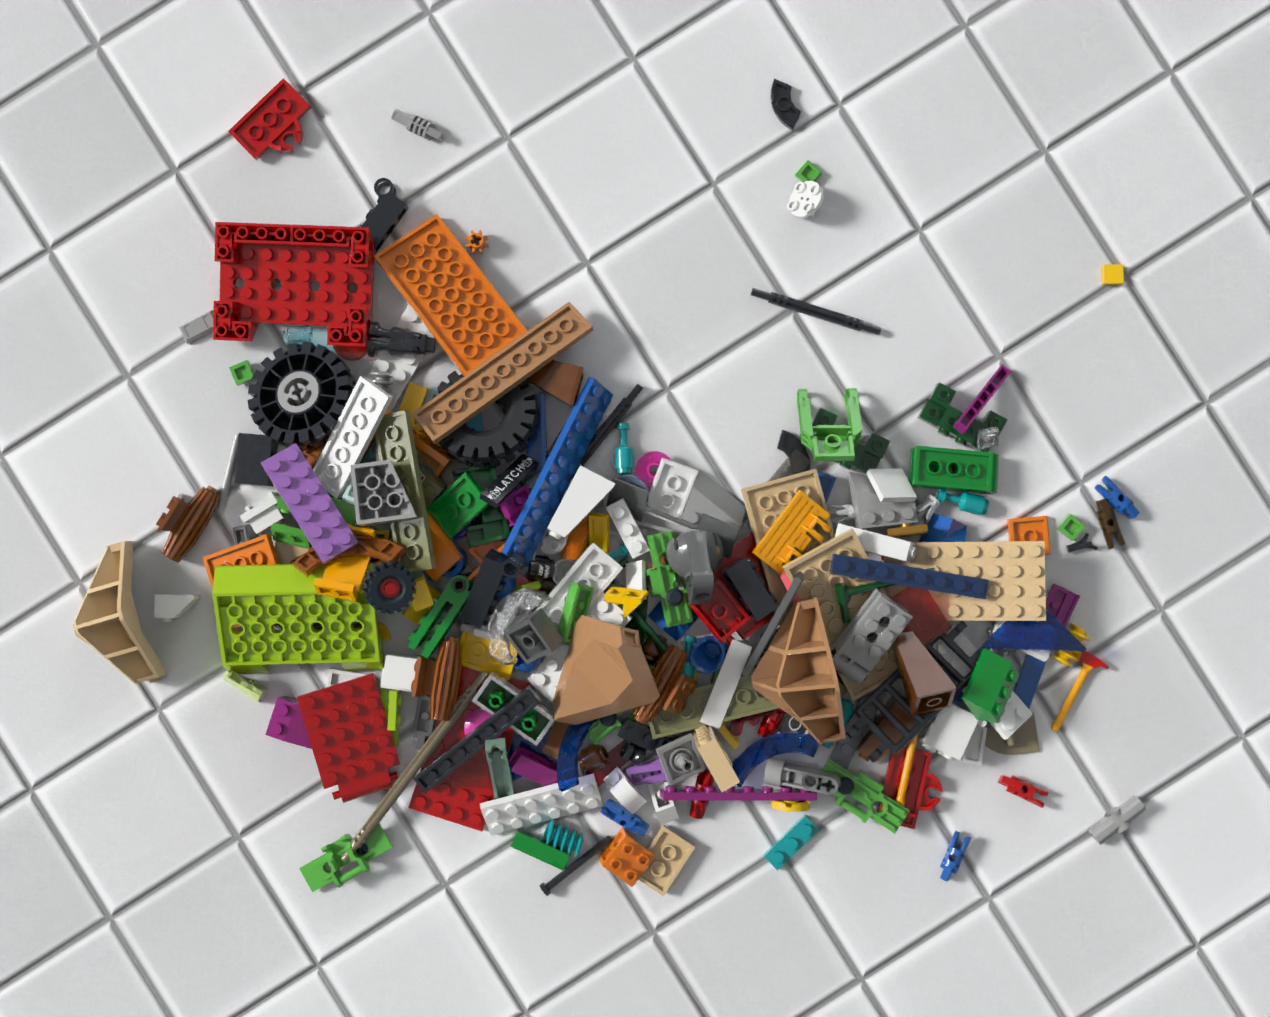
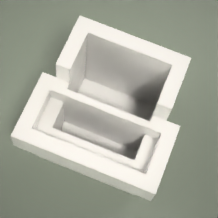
M269 492L265 498L251 506H246L247 512L240 515L244 523H250L256 534H266L271 531L273 523L282 524L289 520L290 516L281 512V509L276 508L279 496L275 492Z
M396 652L386 654L380 688L412 692L411 684L415 678L414 665L418 657L422 656Z

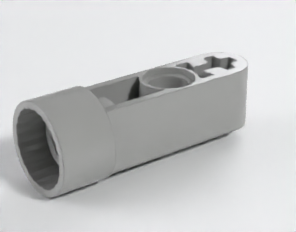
M769 757L764 774L765 784L777 787L786 785L827 795L834 794L841 786V779L835 773L788 764L787 760ZM807 776H813L816 784L809 783ZM829 780H831L832 785H834L832 788L830 787V784L827 783Z

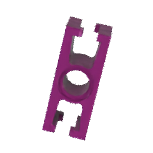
M518 746L509 760V763L512 765V772L543 786L558 783L563 775V772L560 771V764L521 746Z

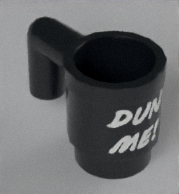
M535 555V560H531L528 565V575L552 579L554 576V560L548 556Z

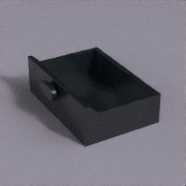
M239 433L234 483L274 486L263 469L261 462L277 454L278 443L267 435Z

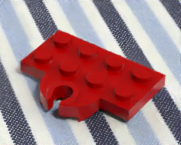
M283 78L228 132L256 161L269 148L280 153L292 152L294 149L291 145L286 144V139L289 136H294L296 143L301 144L303 130L298 121L312 107Z
M907 746L897 754L891 751L882 793L894 801L898 795ZM915 749L905 795V806L910 810L909 812L917 814V817L919 810L928 811L934 809L941 800L937 796L928 797V789L936 788L937 791L943 792L941 781L934 774L928 772L932 753L920 749ZM879 801V805H878L877 812H879V807H880V804H881L880 801ZM905 817L900 826L915 829L917 817Z

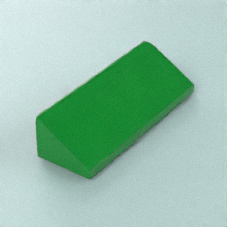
M519 828L510 846L561 870H564L571 853L567 854V850L560 851L561 847L557 846L554 848L552 843L547 845L545 840L541 841V838Z

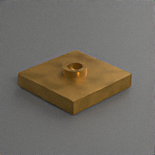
M912 523L900 524L901 527L887 529V535L893 538L924 535L928 532L927 524L912 526Z

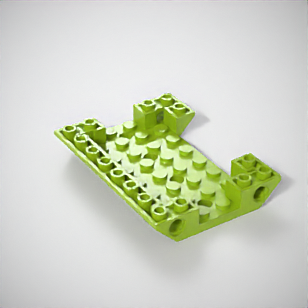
M370 562L367 571L374 569L373 565H375V562ZM293 564L215 567L212 596L222 666L226 670L232 669L238 674L269 673V664L341 663L345 671L383 670L385 666L382 634L378 633L377 612L364 597L362 586L356 601L318 595L313 584L316 578L322 579L327 564L314 571L309 577L296 569ZM318 622L323 628L320 630L315 629L312 624ZM352 622H360L362 628H354ZM273 624H280L283 630L278 631L274 629ZM233 625H241L243 631H236Z

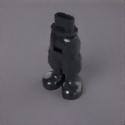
M372 321L368 331L370 338H389L390 342L368 339L367 354L369 357H376L379 351H388L391 356L435 353L436 339L428 337L427 334L408 331L400 327H392L390 330L382 328L377 321Z

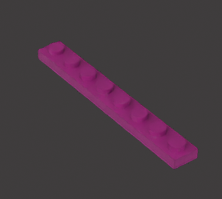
M666 786V789H660V798L662 800H817V792L792 789L790 786H782L781 789H773L772 786H762V789H754L753 786H743V789H735L733 786L724 792L716 789L715 786H704V789H697L696 786H685V789H677V786Z

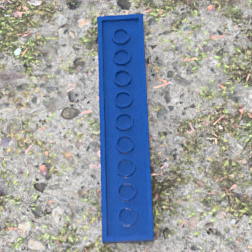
M589 377L501 551L507 556L512 552L523 554L526 558V567H528L533 559L534 553L542 541V537L556 509L559 507L560 501L568 489V485L577 471V467L585 455L586 449L613 397V394L595 378ZM511 557L512 559L522 564V560L519 557Z

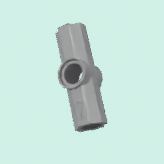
M1133 795L1119 807L1108 810L1104 815V819L1088 831L1097 843L1101 845L1115 833L1125 831L1130 826V822L1146 810L1145 805L1137 796Z

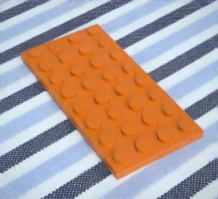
M438 214L374 255L376 262L463 376L527 332L524 325Z

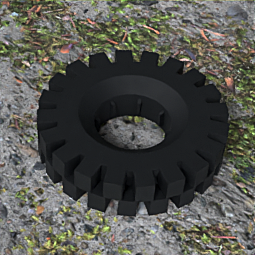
M453 371L447 376L449 383L447 384L442 381L437 387L438 393H442L464 376L462 374L458 375L456 371ZM524 380L495 401L496 404L499 403L504 407L502 409L504 418L497 427L487 431H476L474 428H469L465 423L439 442L442 449L444 448L451 458L457 457L459 463L468 466L469 462H472L474 467L484 468L485 462H489L490 466L494 467L500 465V459L505 458L506 462L516 458L514 452L522 453L528 447L526 441L533 440L536 434L534 427H538L539 421L536 399L527 380Z

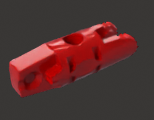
M778 708L774 709L773 715L764 716L757 734L769 740L780 725L786 712Z
M705 768L704 771L698 773L695 783L697 789H704V786H713L714 778L711 772ZM691 800L690 816L695 819H703L709 800Z
M1001 775L998 780L999 784L1007 787V792L1036 806L1044 807V803L1033 798V795L1036 792L1041 796L1047 797L1049 792L1014 775L1011 778Z

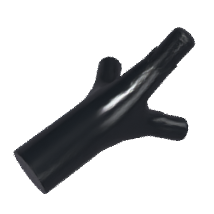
M1088 533L1080 541L1066 545L1068 553L1080 549L1097 550L1098 547L1092 545L1091 541L1087 542Z

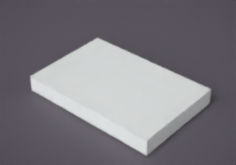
M662 457L649 491L648 506L681 519L699 471ZM646 510L644 511V513H646V514L652 515V516H654V517H657V518H660V519H663V520H666V521H668V522H671V523H674V524H677V525H678V523H675V522H673V521H670V520H668V519H665V518H663V517H660V516H658V515H656V514H653V513H651V512H648V511H646Z

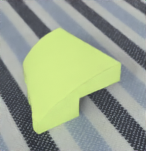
M232 669L227 670L223 675L225 681L257 702H260L268 689L254 679L246 680Z

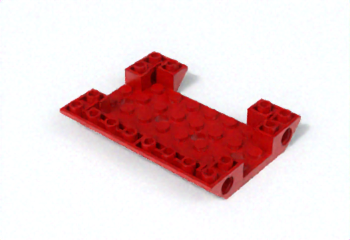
M215 222L214 261L220 263L219 301H214L213 340L252 342L259 323L328 326L327 345L367 347L368 331L373 321L375 253L370 228ZM238 278L244 280V286L240 289L236 286ZM277 279L282 282V287L279 290H275L273 287V283ZM314 281H318L320 284V288L316 292L311 289V284ZM353 282L358 285V290L355 293L349 291V285Z

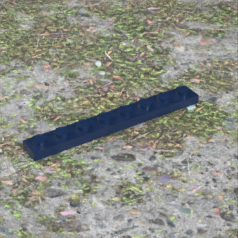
M832 554L829 571L831 574L986 599L989 582L987 579L839 554Z

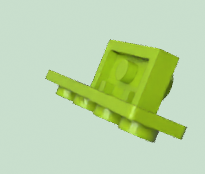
M381 688V700L388 720L387 730L391 731L395 747H398L399 726L402 725L400 706L403 705V694H401V690Z

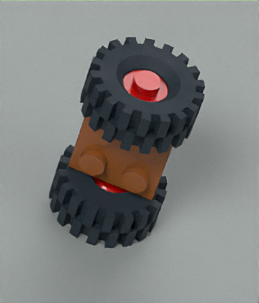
M372 557L370 562H375V565H373L374 569H369L366 572L368 576H364L363 581L365 583L362 585L364 597L375 610H379L381 613L385 614L388 612L389 614H394V611L401 612V608H407L409 606L407 603L414 600L412 596L416 594L414 576L406 567L398 562L389 561L387 563Z

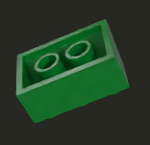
M983 648L962 696V699L977 720L999 723L1001 716L1005 712L1007 701L1012 695V689L1018 681L1019 673L1012 662Z

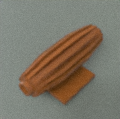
M210 485L207 488L202 487L188 504L183 499L182 494H179L178 497H172L166 507L170 510L167 514L163 512L156 523L159 526L158 532L170 531L162 551L165 557L179 563L193 548L213 516L220 498L217 489Z
M447 637L446 640H442L437 657H430L428 659L418 657L414 665L415 678L411 684L412 696H430V719L450 721L457 700L462 670V643L458 642V638Z
M673 644L667 648L651 671L660 692V697L654 703L634 708L633 714L636 715L634 719L645 724L646 721L650 723L662 707L663 710L679 715L685 709L686 700L695 691V684L697 680L681 674L688 656L687 652Z

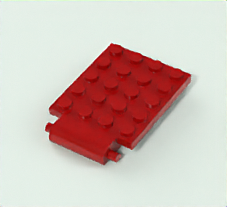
M752 531L734 546L731 558L723 556L722 562L713 573L714 587L710 604L690 606L720 643L726 640L731 645L732 640H735L732 636L734 632H737L745 640L775 614L773 611L759 621L751 620V617L747 614L719 571L738 557L750 559L756 568L754 572L757 576H761L766 583L760 559L752 553L756 547Z
M374 673L297 696L323 787L327 789L338 785L339 790L332 792L334 800L342 798L343 803L392 787L391 781L397 780L398 775L397 772L389 774L388 768L400 765L391 731L387 730L388 720Z

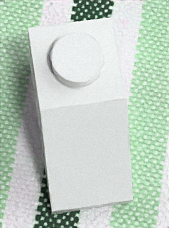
M155 594L154 618H161V622H173V618L182 616L200 599V595Z
M667 781L648 784L661 825L679 819L674 800H662L660 798V789H666V786H669Z

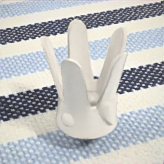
M928 495L926 500L916 507V510L919 512L917 518H921L929 511L926 516V523L929 522L933 513L940 506V502L936 497Z
M849 504L842 506L831 505L839 508L828 509L830 514L841 515L831 519V524H838L844 520H853L855 517L854 507Z

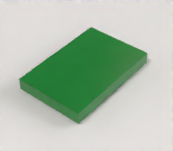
M465 472L426 510L447 537L453 539L489 504L479 499L483 489L469 472Z

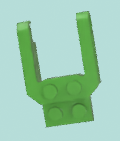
M848 388L845 391L848 426H812L807 389H798L797 406L801 443L813 450L814 461H854V447L860 442L862 432L857 388Z

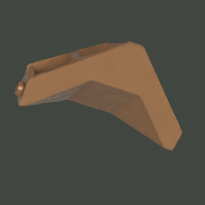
M816 595L796 599L751 674L752 685L756 691L800 722L819 744L838 742L841 739H846L841 695Z
M582 615L576 622L553 698L554 720L577 725L654 703L660 697V692L641 648L639 631Z

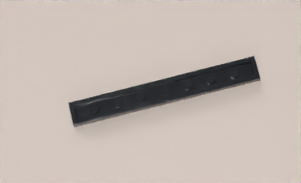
M527 686L415 775L414 781L427 793L484 748L485 740L498 737L540 704L542 700L530 686Z

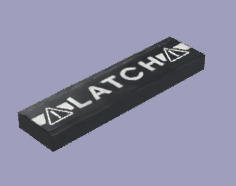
M521 454L480 494L479 499L497 508L537 469L539 463L525 454Z

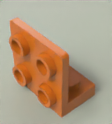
M622 827L598 858L604 868L633 887L653 862L655 855L632 839L629 832Z

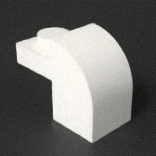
M618 766L603 779L614 797L632 814L647 802L639 789L629 781Z

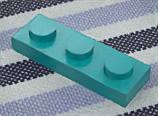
M804 815L763 856L778 871L819 829Z

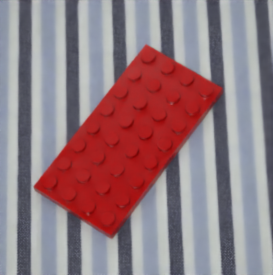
M462 666L457 700L468 685H472L481 673L480 671ZM510 677L507 680L521 691L530 685V682ZM472 701L469 703L423 764L420 771L466 736L464 723L467 716L472 711L481 707ZM436 720L434 730L441 723L440 720ZM511 728L505 730L500 737L505 738L507 752L515 732ZM485 747L427 793L416 783L408 808L483 831L485 819L480 809V803L491 801L494 797Z

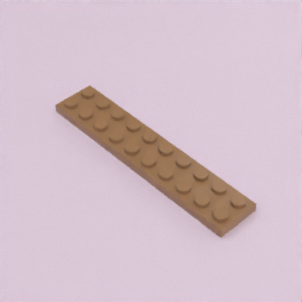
M570 302L566 303L412 413L413 418L434 444H437L594 331L593 326Z

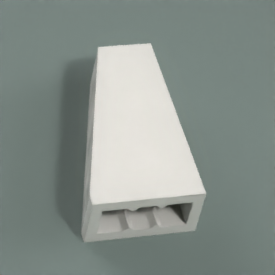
M580 465L547 528L550 531L549 535L558 540L561 537L565 539L613 490L615 483Z
M838 523L835 537L852 528L865 552L908 563L915 557L916 548L912 542Z

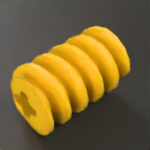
M1070 623L1069 625L1073 630H1065L1068 636H1061L1064 643L1057 642V646L1060 649L1053 648L1052 651L1056 656H1049L1064 666L1072 667L1073 665L1069 660H1077L1074 653L1081 654L1082 652L1078 647H1086L1082 641H1089L1090 638L1083 629Z

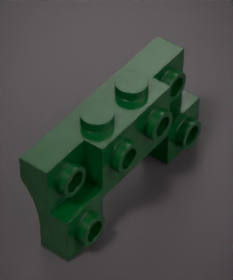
M940 382L937 383L917 418L937 428L939 434L955 438V442L961 446L968 445L977 451L989 452L1008 419L990 410L987 412L982 423L974 419L968 429L961 434L953 426L963 412L950 406L957 391Z
M820 407L813 419L812 426L834 425L838 416ZM871 433L865 446L858 443L854 447V461H839V465L845 469L850 470V468L866 474L869 469L877 468L890 440Z
M489 462L485 463L484 468L472 466L456 469L452 472L454 482L465 472H469L483 491L497 478L495 466L491 467ZM489 505L478 515L480 525L470 526L465 529L469 548L507 540L510 535L508 521L500 506L494 508Z

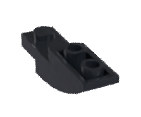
M628 718L625 719L618 733L620 738L652 751L656 755L657 748L675 740L669 736L653 739L650 727Z

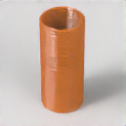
M589 515L568 535L566 545L561 551V558L578 560L586 551L587 538L589 536Z

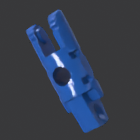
M1104 476L1102 482L1110 491L1098 484L1095 486V490L1121 515H1125L1129 519L1136 518L1140 512L1133 505V501L1109 477Z
M612 799L606 801V806H603L600 811L604 816L640 836L645 835L649 828L648 823Z
M956 830L940 865L941 868H944L940 879L946 882L949 881L952 873L957 874L972 839L967 836L961 848L955 846L960 836V832ZM951 854L956 856V860L951 858Z

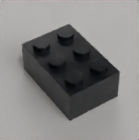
M738 557L719 571L747 614L751 617V620L759 621L778 608L775 604L777 599L771 592L768 593L765 589L766 583L761 576H757L754 572L756 568L750 559Z

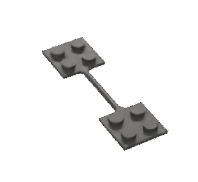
M615 477L612 478L615 486L609 493L606 506L624 498L634 519L639 522L642 521L644 511L646 510L690 529L710 531L713 535L717 534L720 537L724 552L723 556L731 558L739 527L704 513L699 525L691 524L648 506L647 497L649 491Z

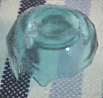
M312 326L291 327L287 329L286 333L283 330V340L286 344L297 343L298 346L302 347L303 342H311L313 338Z

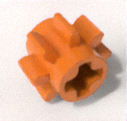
M471 230L472 235L465 237L469 241L466 248L470 249L472 247L473 254L476 251H480L483 254V249L485 247L489 248V245L485 243L489 238L488 236L482 237L481 230L478 233H474ZM478 239L480 245L476 246L474 240Z

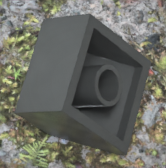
M542 608L530 613L504 632L526 664L553 652L564 640Z

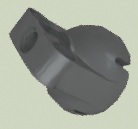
M687 530L680 534L677 539L672 538L669 540L666 547L669 565L674 572L685 578L687 582L690 606L710 604L714 587L713 573L722 562L724 553L722 541L717 534L713 535L710 531Z

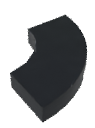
M774 78L770 94L773 111L779 121L793 131L801 111L791 101L790 92L792 86Z
M782 430L777 449L784 452L788 457L790 472L797 474L810 470V458L804 445L796 436Z

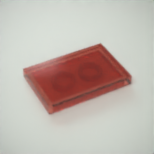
M906 587L891 597L913 616L906 625L905 630L907 632L913 631L924 646L951 629L950 624L929 590Z

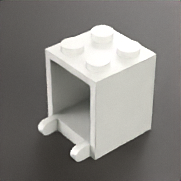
M951 704L950 708L943 709L919 732L918 740L921 741L920 745L924 746V748L934 753L936 750H939L938 753L953 761L954 758L961 760L976 725L984 727L987 721L977 720L973 713Z

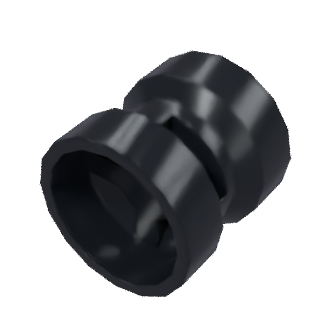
M629 741L623 744L620 751V758L630 760L636 766L642 763L646 755L645 748L637 747Z

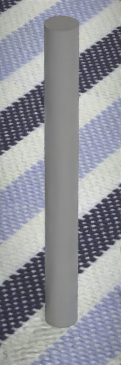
M234 434L217 510H225L236 464L238 435Z

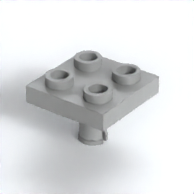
M691 733L656 749L670 786L705 770L694 736Z

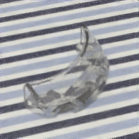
M522 588L505 596L496 606L489 621L487 635L490 636V655L503 665L516 664L518 661L516 649L504 632L526 617L535 607H541L543 602L551 601L552 597L531 588Z

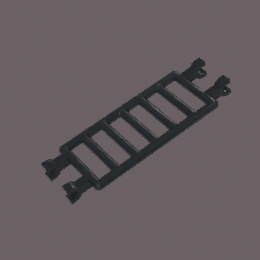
M961 621L948 634L941 629L937 630L923 643L932 657L958 682L954 698L968 685L983 648L991 649L984 643L969 657L953 641L968 626L964 621ZM939 639L971 669L965 677L933 647ZM898 668L855 708L854 713L858 716L859 720L845 732V735L851 739L866 725L882 741L868 756L872 763L888 748L894 754L899 753L943 710L928 712L924 717L921 715L912 716L908 701L892 686L897 679H901ZM885 691L917 722L910 730L878 699ZM871 704L903 735L896 744L864 712Z

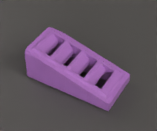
M659 758L626 769L629 781L635 786L667 781Z

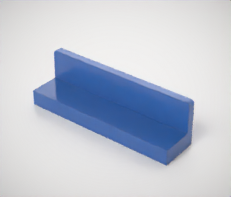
M545 393L534 394L538 407L539 421L538 427H534L536 434L533 440H527V456L539 463L534 472L542 471L547 461Z

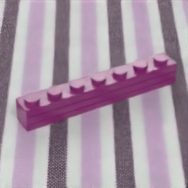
M1001 365L954 424L953 428L963 434L1012 371Z

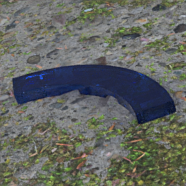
M600 718L577 725L569 724L562 739L557 759V781L560 791L563 792L579 785L578 751L588 734V729Z
M784 732L764 737L748 746L732 762V768L740 781L735 786L741 788L748 775L759 764L773 756L785 753H800L814 758L820 744L812 735L797 732Z

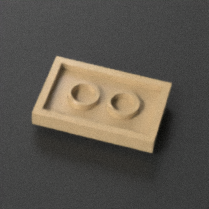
M662 825L647 848L655 855V859L638 880L664 896L692 854L695 845L665 825Z

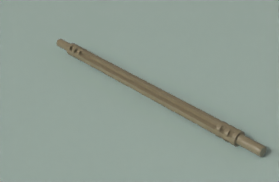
M482 670L472 685H468L456 701L450 721H441L351 840L353 852L362 847L475 697L478 688L489 675L486 671ZM345 852L341 859L347 863L350 857Z

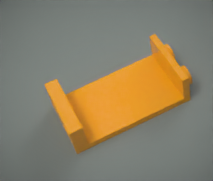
M347 524L354 536L366 535L377 538L375 530L369 527L360 528ZM350 556L327 563L322 579L316 578L313 584L317 594L356 601L372 557Z

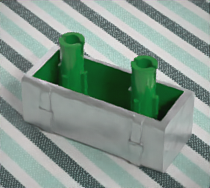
M492 671L472 699V702L492 715L519 694L521 690L508 682L506 678ZM538 704L509 728L537 746L555 721L554 713L548 710L546 706Z

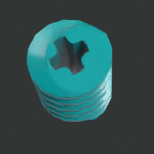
M551 820L544 831L541 841L546 838L547 845L554 841V848L561 844L560 851L567 847V854L574 850L575 857H577L584 841L583 833L580 832L576 836L575 829L569 833V826L562 830V823L555 827V820Z

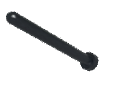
M608 835L548 883L545 884L543 882L539 886L543 893L549 896L551 889L610 844L613 840L611 836Z

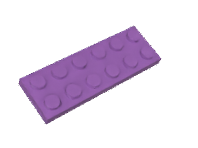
M296 443L261 462L263 469L323 564L359 544Z

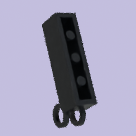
M380 178L375 182L374 191L379 197L377 200L378 204L367 213L366 221L363 225L360 224L358 226L370 228L375 249L374 255L379 251L409 209L405 202L396 197V188L387 178ZM383 186H390V190L388 193H380V190Z
M492 548L484 556L460 616L461 620L479 629L482 628L484 623L488 624L493 616L491 610L492 608L495 609L499 601L497 595L503 591L506 584L503 582L504 578L518 577L521 570L526 566V558L523 554L512 552L509 556H506ZM513 556L519 557L522 560V566L518 561L510 558ZM511 570L517 572L515 574H510Z

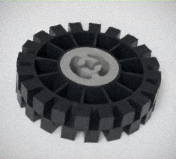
M303 342L302 347L297 343L288 344V351L280 347L273 352L275 356L273 361L266 357L260 363L265 367L263 372L256 369L252 378L257 383L249 384L248 394L253 399L248 400V408L254 412L251 414L254 423L269 438L286 448L296 443L300 450H310L311 444L317 448L326 444L325 438L330 437L338 423L337 421L354 389L353 386L356 385V381L346 363L327 347L320 344L315 346L312 342Z

